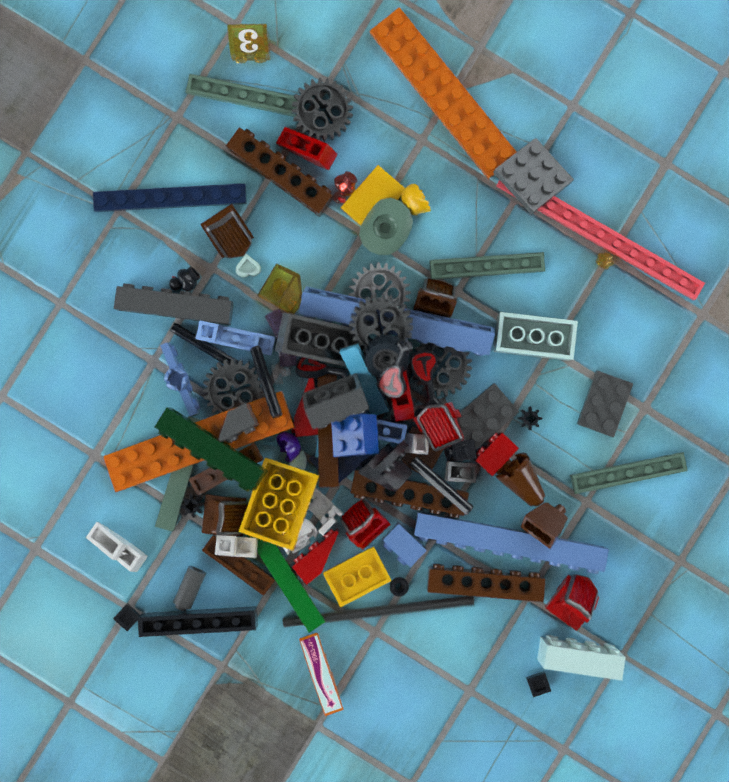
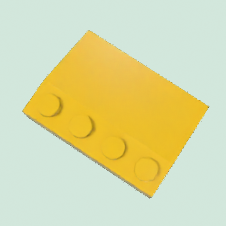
M264 458L262 467L268 471L257 489L252 492L238 532L294 551L319 475Z

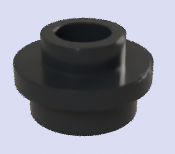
M396 577L390 582V591L393 595L401 597L408 592L409 585L406 579ZM398 583H401L403 585L402 589L400 590L396 589L395 587Z

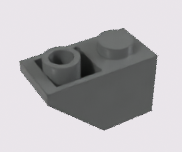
M244 403L227 412L219 436L220 442L227 441L229 444L236 441L238 435L242 433L247 435L256 430L255 427L259 423L250 404Z

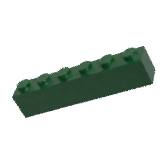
M166 407L154 426L159 430V435L166 439L170 437L175 441L174 444L181 449L187 448L191 451V456L198 460L202 458L207 462L206 465L215 471L219 469L223 472V477L230 481L234 479L240 483L238 486L247 492L249 490H256L268 471L227 443L220 442L218 437L173 408Z

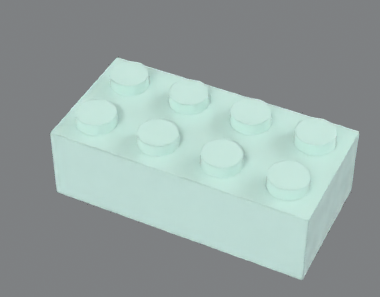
M500 312L497 315L493 352L567 361L574 360L578 321Z
M547 635L540 638L537 660L544 669L622 681L626 657L612 644L605 643L603 646H599L592 641L579 643L573 638L559 640L557 636Z

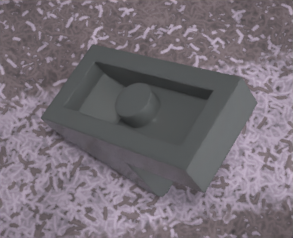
M447 461L445 481L476 483L478 464Z

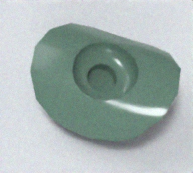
M393 198L378 201L361 225L359 236L362 244L370 252L378 255H390L396 252L406 241L412 229L413 219L410 210L401 201Z

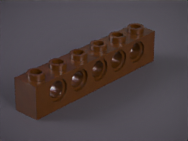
M239 127L227 143V149L320 217L333 200L332 191L325 185L321 187L315 183L317 180L310 174L304 175L300 172L301 168L295 163L289 164L285 161L286 157L280 152L276 151L274 153L269 149L270 145L265 141L261 140L259 142L254 138L255 135L250 130H243ZM248 145L255 146V149L252 152H247L245 150ZM269 156L271 159L268 163H261L262 157ZM279 167H284L286 169V172L283 175H278L276 173V170ZM299 178L302 182L299 186H293L291 184L292 180ZM311 189L317 191L316 196L312 198L306 195Z
M355 469L351 493L354 494L355 498L365 499V496L372 497L374 502L384 503V500L392 501L391 505L403 507V504L411 505L410 508L421 511L422 508H427L430 513L440 514L442 511L447 512L448 516L459 518L460 515L465 516L453 503L448 507L442 506L441 501L445 496L431 484L406 480L393 495L389 496L385 494V487L377 483L375 491H367L366 484L374 481L358 473L359 470ZM405 490H413L414 497L412 499L404 498ZM456 490L468 501V492ZM431 493L433 500L430 503L423 502L424 494Z
M433 564V567L428 566L427 592L544 602L546 579L540 576L538 572H529V575L521 574V571L510 570V573H502L501 569L483 571V568L471 567V570H467L463 566L453 565L452 568H444L445 565ZM444 575H451L452 581L444 583L442 581ZM465 576L471 577V583L468 585H463L461 582ZM483 578H490L491 581L488 586H481ZM504 579H508L510 582L507 588L500 587V583ZM528 581L527 589L521 590L519 588L520 583Z

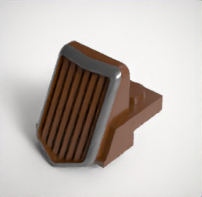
M230 204L200 224L222 259L224 257L237 258L245 256L254 238L233 204Z
M425 279L423 287L419 288L413 310L451 318L457 303L455 286L441 280Z
M206 494L202 533L236 537L243 536L244 533L238 531L249 503L247 498Z

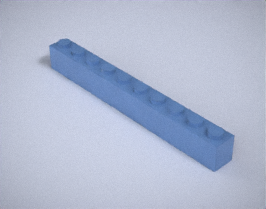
M305 287L302 293L299 314L307 318L313 319L316 317L325 322H338L343 326L351 327L349 322L353 320L350 317L352 313H355L353 311L354 307L360 308L359 302L363 301L366 304V299ZM404 309V311L410 310L408 317L413 318V322L410 323V325H413V330L409 331L412 333V339H416L420 343H435L436 346L442 348L447 346L453 347L460 352L471 351L479 356L490 354L495 335L494 327L417 310ZM376 310L379 316L378 325L381 326V331L383 334L384 326L381 325L380 311ZM389 311L384 313V315L388 318L394 316L393 313ZM366 315L365 319L367 321H373L374 317L371 315ZM394 330L388 331V334H393V335H397V334H398V333H397L396 331H394Z
M417 511L413 532L414 536H417V539L421 541L434 539L438 544L447 545V542L455 543V547L466 549V546L474 547L473 550L485 552V549L492 550V554L504 556V553L512 554L511 557L522 560L523 557H528L530 561L542 563V560L549 561V565L560 567L561 564L568 565V568L573 570H579L581 567L586 568L587 572L598 574L599 571L605 572L609 549L604 546L557 538L553 547L549 549L525 531Z

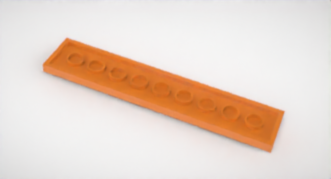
M400 7L370 30L371 36L488 180L495 175L493 172L498 166L517 153Z
M283 391L276 393L282 412L281 417L274 419L271 417L265 397L249 402L248 404H250L259 425L255 427L256 430L247 435L242 433L237 436L238 439L228 445L238 449L295 428ZM228 411L195 423L219 438ZM161 435L103 456L115 492L128 489L205 460L194 458L190 455V450L177 447L173 439L170 437L166 439Z

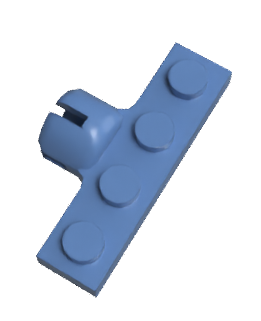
M168 342L160 345L170 368L164 376L166 386L171 390L180 392L189 416L200 414L198 410L201 408L197 398H193L191 393L193 387L189 381V375L185 371L183 364L179 363L176 358L178 356L176 347L174 345L171 346V343Z

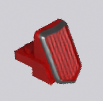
M452 402L444 405H428L417 417L413 418L420 432L424 433L434 451L442 450L464 439L457 418L461 417L459 409L454 408Z
M361 499L351 506L340 518L347 531L348 539L362 550L391 525L365 499Z
M577 574L572 575V577L567 575L558 586L557 592L545 605V608L577 631L584 622L588 623L592 618L593 611L598 603L599 592L589 577Z

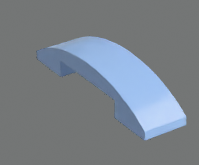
M201 320L199 321L196 335L197 340L250 351L252 347L260 346L262 353L265 355H272L275 341L274 336Z

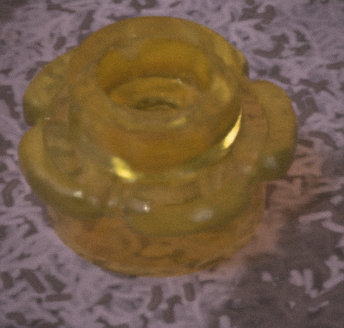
M609 253L598 254L596 263L601 268L608 270L610 266L614 265L613 257Z

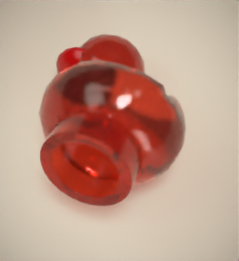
M346 171L344 174L334 178L338 191L334 193L333 200L337 204L345 203L346 196H350L355 192V184L358 180L353 173Z

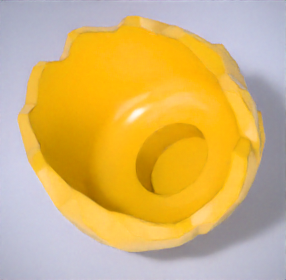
M416 184L408 185L401 195V202L410 210L411 215L431 211L429 202L425 200V195L422 193L423 191Z

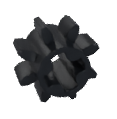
M531 406L528 407V411L520 410L522 416L517 418L523 422L520 427L528 425V430H532L533 425L539 427L537 422L542 420V417L537 415L539 410L533 412ZM529 413L531 416L534 417V420H531L530 424L529 421L526 420V417L529 416Z
M191 493L190 499L182 498L185 503L180 508L185 509L184 515L192 513L194 518L196 517V511L203 513V510L200 508L205 503L200 501L201 495L196 498ZM192 500L194 504H197V507H195L194 510L192 507H189V503H191Z

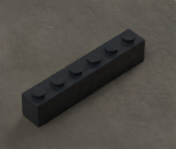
M257 606L142 613L138 617L139 637L256 630L258 627Z

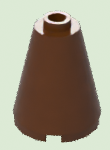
M518 453L515 455L516 459L512 461L509 459L496 472L497 475L495 476L529 506L537 507L544 502L545 493L527 453Z

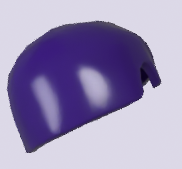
M289 432L278 434L276 440L280 446V452L287 453L285 461L290 463L301 452L300 442L297 437Z

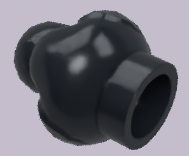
M191 266L188 269H180L177 272V277L172 276V279L169 281V287L172 290H179L181 287L184 291L194 290L197 286V281L201 277Z

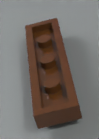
M255 442L239 451L256 463L264 460ZM208 468L188 480L197 496L228 479L222 476L223 472L219 469L215 471Z
M213 535L202 551L264 596L274 583V577L248 558L215 555L217 536Z

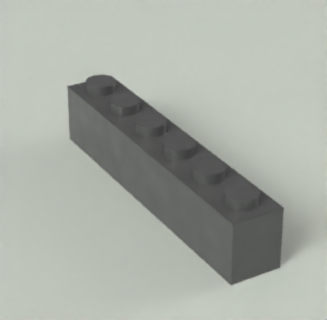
M123 283V287H116L114 309L118 311L231 325L234 303L229 301V297L218 296V299L210 298V295L199 293L198 297L191 296V292L180 291V294L172 293L173 290L161 288L160 292L153 291L154 288L142 286V289L134 288L135 285Z

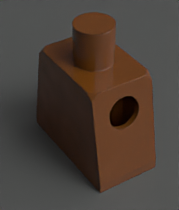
M545 502L525 515L521 528L551 549L568 518L564 515L566 509L561 504L553 507Z

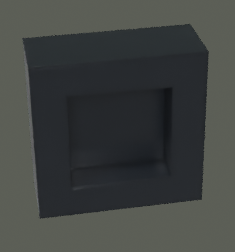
M127 603L113 619L123 629L128 631L138 621L140 614Z
M544 671L526 677L533 698L551 692Z

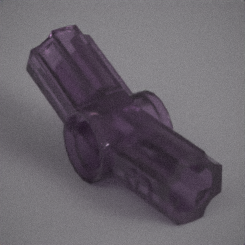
M280 309L274 310L265 316L276 339L278 338L283 315ZM279 352L280 367L296 365L295 355Z

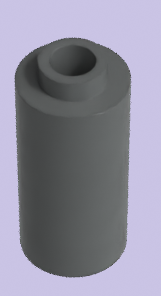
M188 566L173 601L176 605L175 608L181 611L191 609L205 578V571L197 567Z

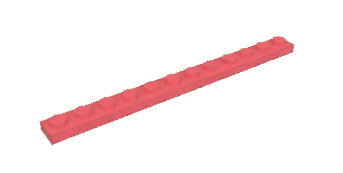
M499 180L496 187L515 197ZM555 196L538 209L544 215L692 300L697 299L705 285L704 282Z

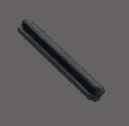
M177 323L172 325L170 331L221 363L224 364L225 359L231 363L233 357L208 342L197 340L194 333Z
M260 346L252 347L250 349L271 417L273 419L281 417L282 412Z
M416 457L412 460L411 467L464 514L467 515L472 511L473 505L420 458Z

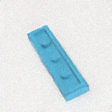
M359 344L342 348L340 354L350 374L357 373L370 413L380 415L390 412L391 407L384 393L379 390L375 376L367 370L365 356Z

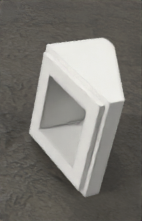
M407 433L405 442L409 446L405 449V452L428 455L429 442L426 436Z

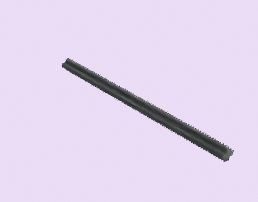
M462 596V598L436 599V601H417V603L412 602L411 604L410 602V604L405 603V605L400 603L398 606L397 604H393V606L391 604V606L386 605L385 607L384 605L379 606V608L374 606L372 609L371 607H367V609L366 607L365 609L360 608V610L355 608L353 611L351 609L347 611L346 609V611L343 610L342 612L341 610L340 612L339 610L336 613L335 611L334 613L329 611V614L328 612L327 614L322 612L321 615L327 623H331L333 621L336 622V620L338 622L341 620L348 621V619L355 620V618L356 620L360 618L367 619V617L374 618V616L376 618V616L381 617V615L386 616V614L387 616H391V614L393 616V613L394 615H398V613L400 615V613L405 614V612L410 614L412 611L413 613H417V611L418 613L419 611L424 612V610L429 612V609L430 611L431 609L432 611L434 609L438 611V609L441 610L442 608L443 610V608L448 609V607L449 609L450 607L455 609V606L456 608H460V606L461 608L462 606L467 607V605L472 607V605L474 606V597ZM297 615L296 617L291 616V618L290 616L289 618L284 616L283 619L285 628L286 626L304 625Z

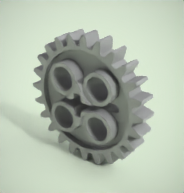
M378 262L377 268L370 264V270L363 267V274L357 272L359 278H352L356 284L355 286H349V288L354 290L349 296L363 299L361 291L367 288L372 293L370 298L372 300L374 294H376L375 290H381L391 280L392 284L383 294L385 299L388 300V290L393 287L397 288L399 295L397 298L392 299V301L395 302L397 299H400L399 306H401L404 302L410 301V299L405 297L411 293L405 290L410 284L403 283L406 276L399 277L401 270L395 273V266L388 269V263H386L384 268H381L380 262ZM378 274L383 275L385 278L384 284L380 286L374 283V277Z

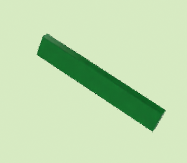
M258 539L257 552L307 631L310 633L326 622L278 546Z

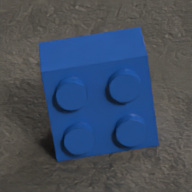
M356 414L348 416L343 421L332 422L333 457L379 454L377 416L373 414Z

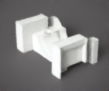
M315 487L312 496L313 502H310L308 510L323 524L318 532L324 536L325 532L337 522L334 516L336 514L341 516L343 512Z

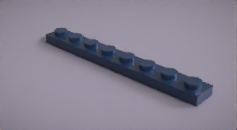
M245 183L93 192V208L95 212L247 204Z

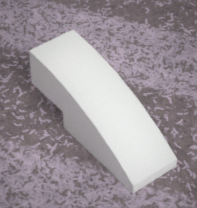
M99 522L95 523L86 536L112 560H117L130 572H138L148 557L136 546Z

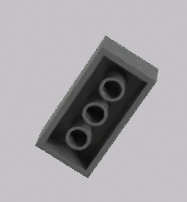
M283 313L275 351L346 366L340 350L358 344L359 340H352L355 334H350L351 327Z

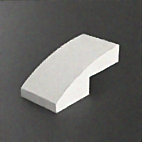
M217 535L215 555L256 558L258 539Z

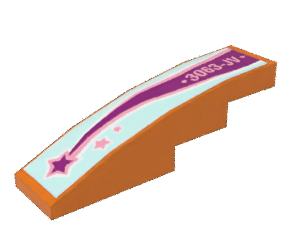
M314 633L300 638L305 660L325 716L344 710L319 634Z

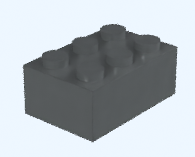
M357 373L302 393L304 410L312 429L324 428L329 423L343 421L350 415L361 414L366 409H369Z

